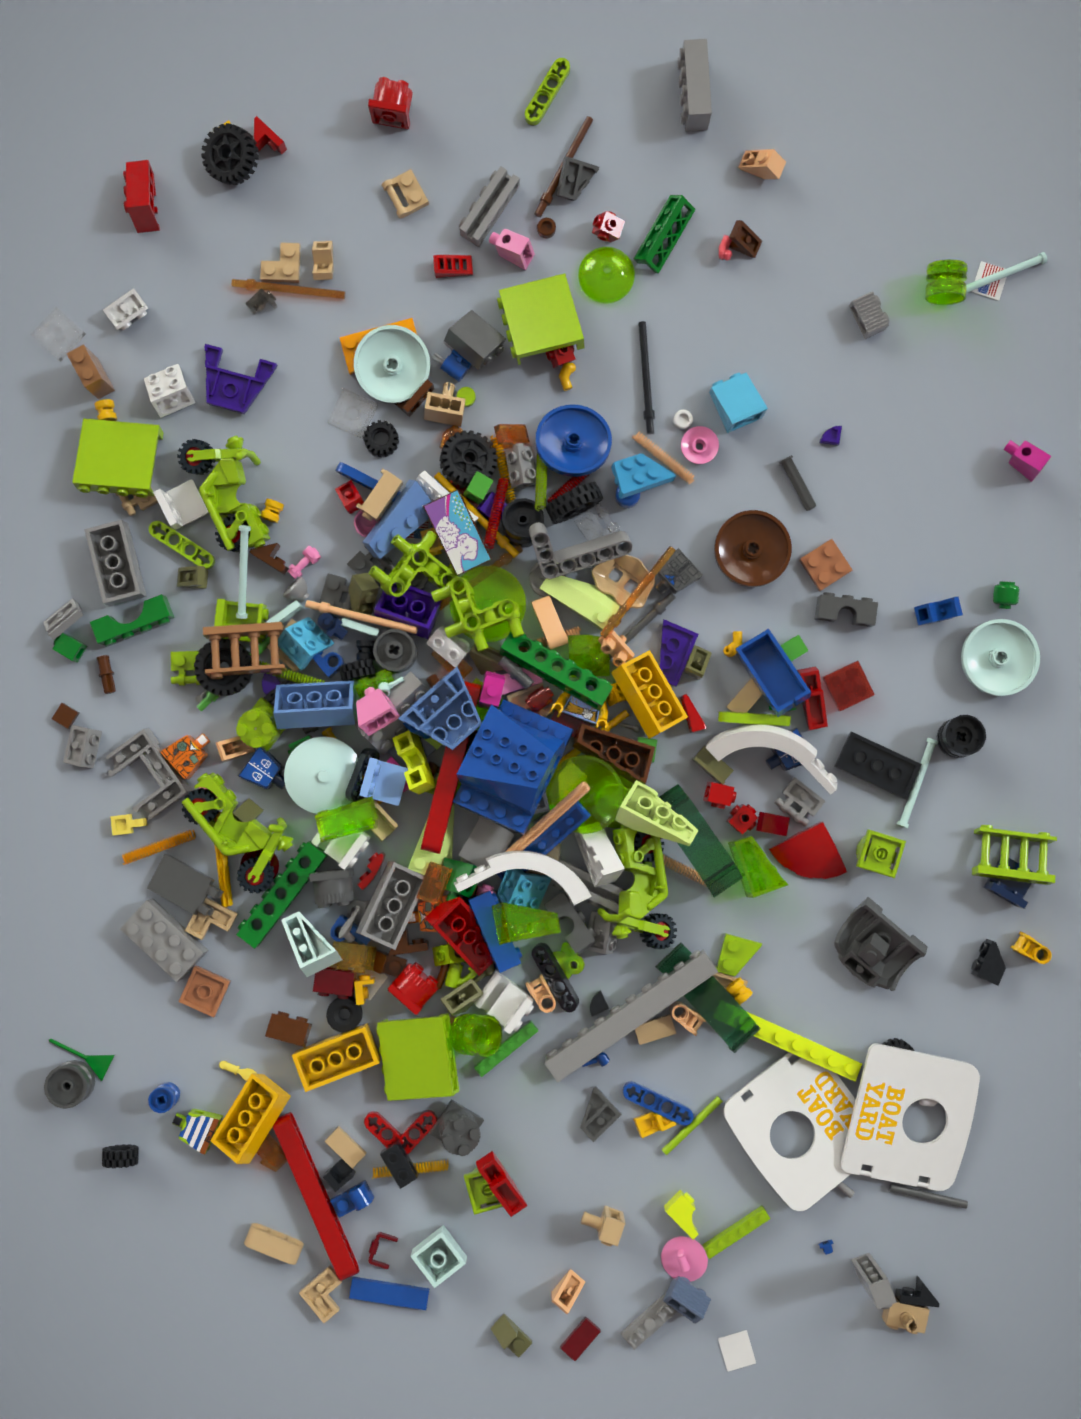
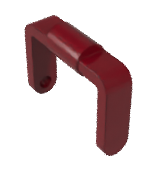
M378 1232L375 1240H372L368 1262L371 1265L389 1269L388 1264L374 1260L373 1257L376 1255L380 1237L394 1242H398V1238Z

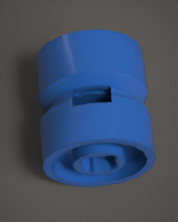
M171 1082L160 1084L149 1095L148 1103L150 1108L157 1113L169 1111L179 1101L180 1090L178 1086Z

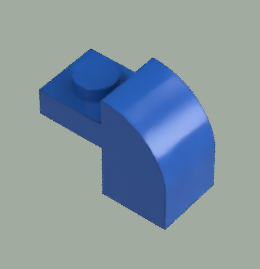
M959 596L914 607L918 626L945 621L963 615Z

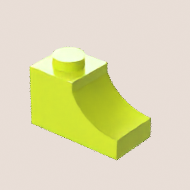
M679 1190L664 1205V1209L694 1240L699 1235L697 1228L692 1223V1214L696 1209L693 1203L695 1200L688 1192L684 1194Z

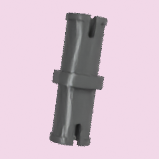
M504 656L499 661L498 665L510 675V678L512 680L515 679L526 690L534 683L522 671V667L517 666L508 657Z

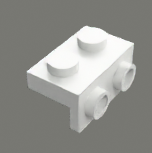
M133 288L104 308L103 311L117 330L120 328L125 330L132 325L130 322L132 319L137 317L139 320L147 314L145 310L148 309V306Z
M443 625L434 632L427 641V645L451 665L457 667L463 658L469 655L472 648L462 638L460 639L457 636L448 638L444 629L446 627Z

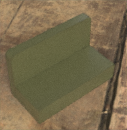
M704 745L692 760L716 782L724 784L725 780L734 770L723 760L718 762Z

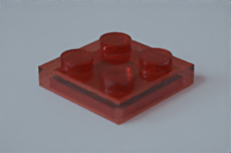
M855 661L822 677L839 712L875 695L859 661Z

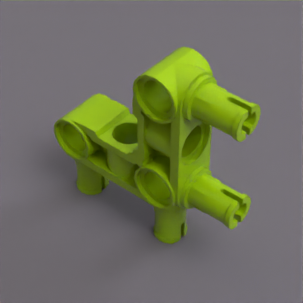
M428 530L421 542L417 544H410L397 534L391 543L403 552V556L390 574L387 575L375 565L368 572L372 578L381 584V588L387 595L400 597L411 586L410 582L418 572L423 573L429 582L439 588L446 586V584H443L444 576H447V583L457 577L451 563L446 567L429 553V549L438 538L430 530ZM416 552L419 553V560L417 562L414 560ZM396 583L397 590L393 593L391 586Z
M455 577L445 587L431 592L435 602L452 597L460 617V622L444 628L447 637L451 638L462 633L469 634L473 637L478 652L489 648L483 633L484 630L500 623L508 622L514 638L524 635L519 620V605L515 601L509 599L493 603V606L481 610L477 607L474 599L475 593L469 581L461 577ZM462 581L464 588L458 592L456 586ZM511 603L513 605V611L510 614H507L505 612V607L507 604ZM475 617L477 619V625L476 627L472 628L470 626V620Z

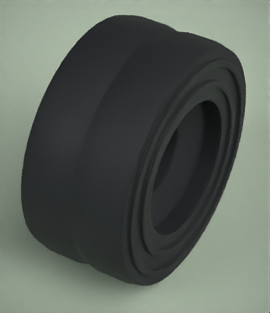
M351 996L348 999L336 998L329 1005L326 1018L332 1029L346 1033L358 1026L362 1019L363 1011L361 1005H356V999ZM341 1009H347L350 1012L348 1019H342L339 1016Z

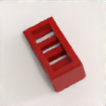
M433 255L436 278L473 275L472 255ZM463 261L467 263V270H463ZM450 262L452 269H448V263ZM455 262H459V270H456ZM440 263H444V269H440Z
M687 694L682 695L680 699L683 709L688 716L686 720L689 731L692 733L707 729Z

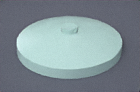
M385 325L373 329L360 341L354 355V371L359 384L368 395L385 403H401L409 400L428 379L430 374V357L424 342L413 331L398 325Z
M995 619L980 624L970 632L962 647L961 664L967 679L978 690L993 696H1007L1022 691L1033 681L1040 665V651L1034 636L1023 625L1012 620Z
M327 736L308 739L299 744L287 759L284 769V782L287 792L292 800L304 810L316 814L337 812L352 802L346 798V789L359 758L350 746L339 739ZM362 771L359 775L360 780H362Z

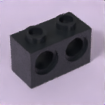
M397 1140L381 1151L380 1156L400 1189L417 1179L419 1172L400 1140Z

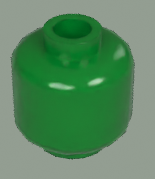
M1000 581L999 584L994 586L993 602L999 604L1001 609H1011V605L1018 604L1019 587L1015 585V582Z

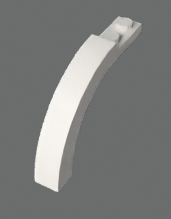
M762 724L734 727L710 739L705 747L718 762L728 754L743 748L768 747L777 749L798 760L830 795L837 790L838 783L836 777L824 769V765L819 759H815L817 750L802 737L783 728Z
M508 851L485 858L489 866L481 865L474 869V873L470 875L465 873L457 877V881L454 882L456 890L460 892L497 873L511 869H529L541 872L554 879L563 888L573 905L592 897L581 879L568 867L554 858L531 851Z

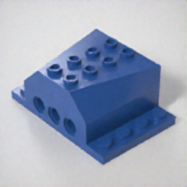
M504 699L499 709L491 704L456 774L461 786L453 803L524 835L574 730Z

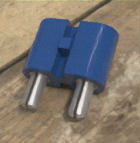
M444 341L443 344L452 350L451 354L444 359L435 353L432 359L441 364L440 369L460 382L468 369L472 367V364Z

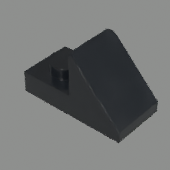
M918 1276L916 1278L915 1290L910 1287L896 1289L895 1297L899 1303L939 1307V1302Z

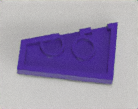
M663 619L659 667L668 683L677 687L699 634Z

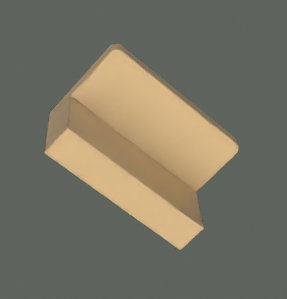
M370 799L356 813L381 842L398 827L397 823L374 799Z

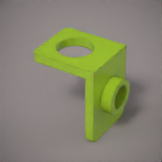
M449 944L432 948L435 966L465 962L461 957L457 958L455 956V950Z

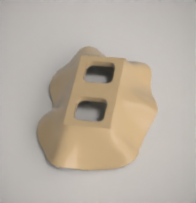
M629 555L597 564L591 572L597 589L603 594L612 595L615 602L624 608L639 609L644 607L655 584L654 576L645 568L641 560ZM614 568L623 573L618 582H614L609 578V574ZM630 579L638 584L634 593H629L624 589L625 584Z

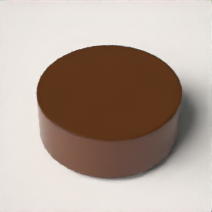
M542 218L538 222L537 232L541 237L551 238L555 234L556 224L551 218Z

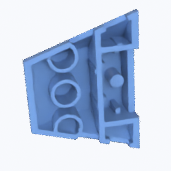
M458 666L439 680L398 718L452 750L482 724Z

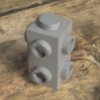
M523 443L513 444L512 448L505 450L511 488H527L535 485L536 469L532 446H524Z

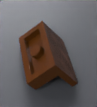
M427 379L409 400L394 404L410 417L427 398V393L434 390L433 383Z

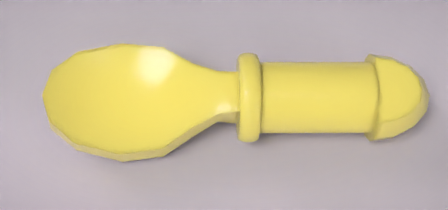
M227 1061L219 1062L220 1069L234 1073V1075L238 1073L246 1081L252 1073L257 1074L256 1071L250 1068L240 1069V1066L233 1065Z

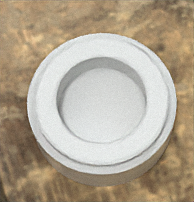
M679 410L674 416V425L680 430L688 429L693 422L692 414L687 410Z

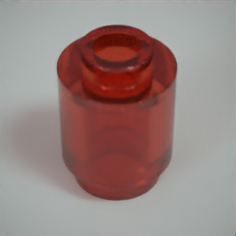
M542 685L529 694L525 702L532 712L540 711L553 702L552 697L555 695L548 686L544 688Z

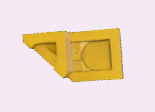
M648 1112L634 1118L641 1138L676 1126V1122L654 1112Z

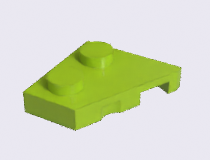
M725 933L716 967L718 972L736 976L761 948L762 943Z

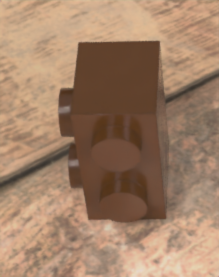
M278 1011V1014L272 1013L265 1037L306 1047L312 1024L307 1023L308 1019L297 1016L295 1020L289 1018L290 1014Z

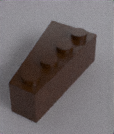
M581 724L577 728L572 745L575 749L628 781L635 783L637 780L646 784L655 751L654 746L585 724Z

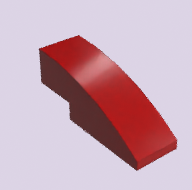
M816 667L797 670L811 691V697L802 702L808 729L828 727L824 692L821 688L819 670Z
M493 1151L476 1161L478 1171L489 1184L490 1190L510 1217L527 1207V1203Z

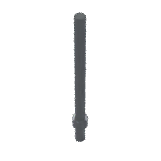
M669 593L661 602L658 601L653 606V609L625 635L627 638L625 644L632 640L658 614L661 615L676 597ZM604 654L588 670L595 674L612 656Z

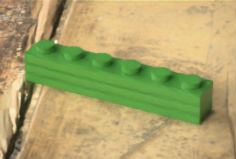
M530 1020L474 1066V1069L483 1077L536 1034L538 1028Z

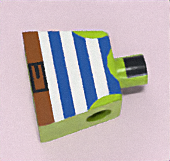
M192 1109L187 1117L177 1113L172 1124L182 1128L178 1136L180 1140L205 1155L212 1144L210 1140L218 1129L223 1115Z

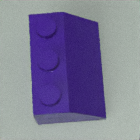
M396 583L391 586L393 593L397 590ZM412 586L400 597L389 596L383 590L374 609V615L417 627V633L414 635L428 640L435 626L442 600L435 602L431 593Z

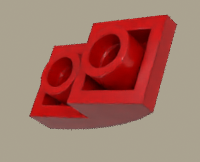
M376 852L368 859L370 863L367 867L372 872L369 873L367 871L359 878L361 882L358 886L362 890L374 880L380 871L386 855L384 852L380 854Z

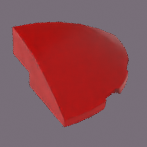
M818 822L769 848L771 854L783 867L803 877L828 879L847 872L842 858L823 822Z

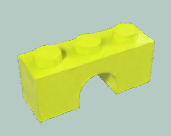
M408 730L393 737L397 754L403 758L408 768L404 775L409 790L420 795L435 788L436 785L419 736Z

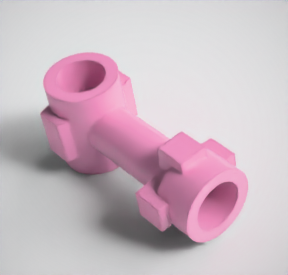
M308 546L302 552L305 557L296 566L293 564L289 566L288 572L295 579L303 575L300 571L310 562L315 564L321 558L319 552L314 547Z

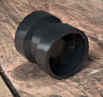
M374 640L356 641V647L359 651L356 654V660H375L373 654Z

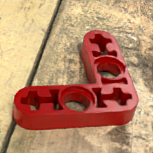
M425 1110L402 1134L377 1111L369 1112L365 1117L364 1124L385 1147H388L397 1140H400L403 1145L407 1139L408 1144L404 1149L409 1154L430 1132L437 1121V1115L432 1110ZM424 1116H432V1123L428 1122L424 1126V1129H426V1131H424L421 1127L425 1120ZM369 1117H376V1123L379 1126H381L382 1123L384 1124V1126L381 1127L379 1132L376 1131L378 1129V1126L376 1124H369ZM388 1129L392 1132L393 1137L388 1140L384 1139L382 1132ZM410 1130H419L420 1137L417 1139L411 1138L409 1135Z

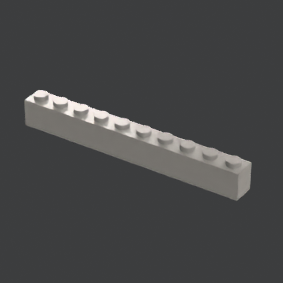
M704 949L693 952L689 955L690 959L686 962L680 961L673 967L674 970L670 973L664 972L657 978L658 981L653 985L651 983L645 985L641 989L642 992L637 996L635 994L629 996L625 1000L626 1003L621 1007L617 1005L612 1008L608 1016L605 1018L601 1016L593 1022L594 1025L589 1029L585 1027L577 1033L579 1036L575 1039H567L562 1043L563 1047L559 1050L553 1049L547 1053L544 1064L557 1083L716 974L718 970Z

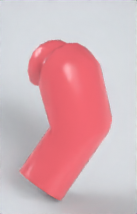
M724 235L718 248L719 258L726 261L730 260L732 256L731 250H728L732 240L728 235Z

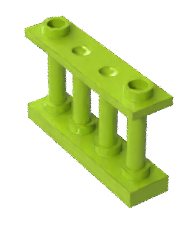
M981 825V827L974 830V834L982 835L981 863L972 868V876L1041 885L1055 883L1056 875H1051L1047 871L1048 844L1057 841V837L1050 836V833L1047 832L1032 834L993 829L992 825ZM990 836L1001 837V856L998 868L991 867V864H989ZM1009 838L1021 840L1020 863L1017 870H1012L1008 866ZM1029 841L1040 842L1039 870L1036 873L1029 872L1027 868Z

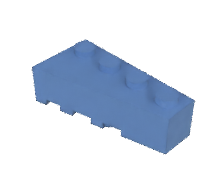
M409 480L406 483L402 492L397 495L395 501L387 508L380 521L375 524L362 543L374 558L381 559L395 547L391 541L397 534L405 539L429 519L423 506L432 501L416 480Z

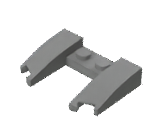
M150 728L142 729L106 756V759L113 758L114 770L109 771L110 777L116 775L139 758L142 759L161 788L132 808L135 812L143 809L150 813L148 819H152L192 791L185 779L177 774L169 761L160 753L161 749L158 746L160 743Z

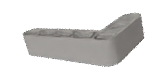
M534 523L529 528V534L542 575L547 579H553L625 556L633 549L628 534L625 531H618L553 552L545 525Z

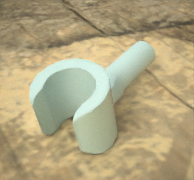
M400 677L390 683L381 682L378 689H381L389 696L390 689L403 682L404 679Z

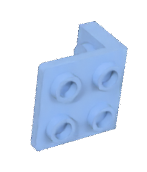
M370 757L359 795L398 806L406 782L404 772L408 771V768Z

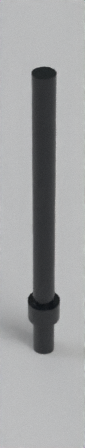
M641 321L638 325L645 404L643 415L644 420H646L647 434L651 435L654 434L653 419H655V411L652 409L646 322Z

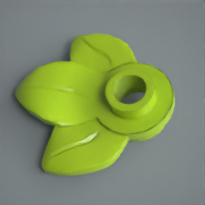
M563 942L561 951L553 952L568 979L573 974L576 975L583 971L585 966L584 960L575 954L569 943ZM573 961L577 963V968L572 967Z

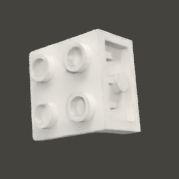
M179 364L169 366L160 372L144 378L150 401L160 418L195 403L191 392L186 386Z
M192 479L167 492L161 489L153 492L169 525L175 530L209 514Z

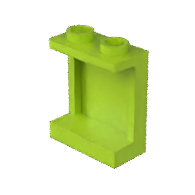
M217 598L214 626L265 623V620H268L269 609H266L267 606L265 604L246 603L248 618L240 619L236 618L238 602ZM260 635L258 643H261L266 638V635ZM241 636L238 641L250 642V638L248 636Z

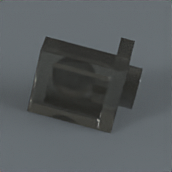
M261 288L245 304L254 315L256 312H261L267 302L276 309L275 301L277 299L270 291L266 293Z

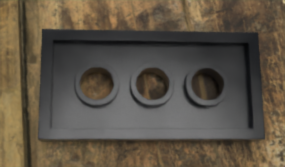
M850 732L834 767L906 799L922 764L854 732ZM858 752L865 754V760L862 763L856 760ZM875 760H880L883 764L882 769L879 771L873 768ZM893 768H897L900 771V776L897 779L891 777L890 773Z

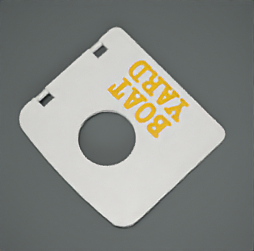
M788 1052L750 1081L739 1092L731 1096L726 1101L723 1112L724 1118L739 1143L771 1187L791 1209L805 1211L851 1175L845 1172L840 1164L856 1099L836 1073L801 1057L790 1064L788 1059L794 1054ZM750 1090L753 1095L743 1101L741 1096ZM789 1111L804 1114L810 1120L814 1130V1139L810 1149L804 1155L797 1158L782 1157L774 1150L770 1142L772 1123L779 1115Z
M878 1043L872 1044L867 1052L841 1158V1168L850 1174L864 1175L935 1191L949 1189L956 1179L973 1121L980 1082L978 1070L972 1064L964 1061ZM932 1099L939 1102L945 1110V1128L933 1141L926 1143L912 1141L903 1130L902 1121L904 1113L915 1101ZM862 1164L871 1166V1171L861 1170ZM919 1176L929 1177L928 1182H919Z

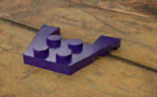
M205 344L207 404L245 414L278 365L274 362L260 359L255 377L218 368L223 349Z

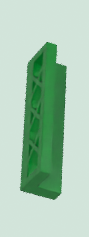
M683 195L669 196L634 257L637 263L646 264L655 273L661 271L696 210ZM683 206L688 209L684 217L681 215ZM674 222H677V230L675 233H672V225ZM665 238H668V246L666 249H663V241ZM655 254H658L659 258L657 265L652 262Z

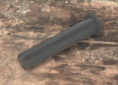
M791 455L780 461L779 464H782L806 511H809L816 507V503Z

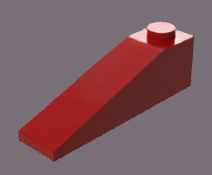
M461 897L437 905L424 919L480 976L493 963V960L482 938L481 930L476 923L472 909Z

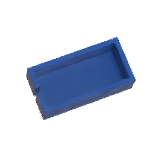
M769 628L736 648V655L777 717L791 710L793 703L797 706L811 697L810 689Z

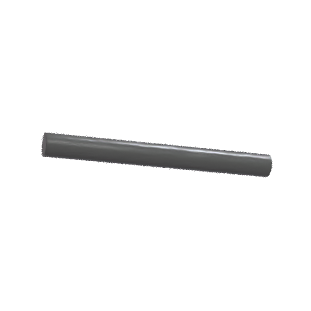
M890 1184L889 1191L964 1209H967L968 1201L895 1184Z

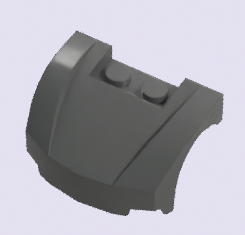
M867 897L842 925L835 938L834 945L839 954V960L855 977L873 988L878 986L894 991L907 968L913 962L926 955L928 946L916 936L907 935L882 914L883 909ZM875 932L889 944L886 956L872 968L857 954L862 943Z

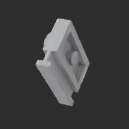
M73 598L43 622L48 635L53 640L83 616L79 604Z

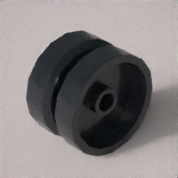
M527 498L516 499L504 508L502 514L503 534L510 540L509 543L520 548L532 546L529 534L530 526L534 523L544 524V512L542 509H538L539 511L535 509V501Z

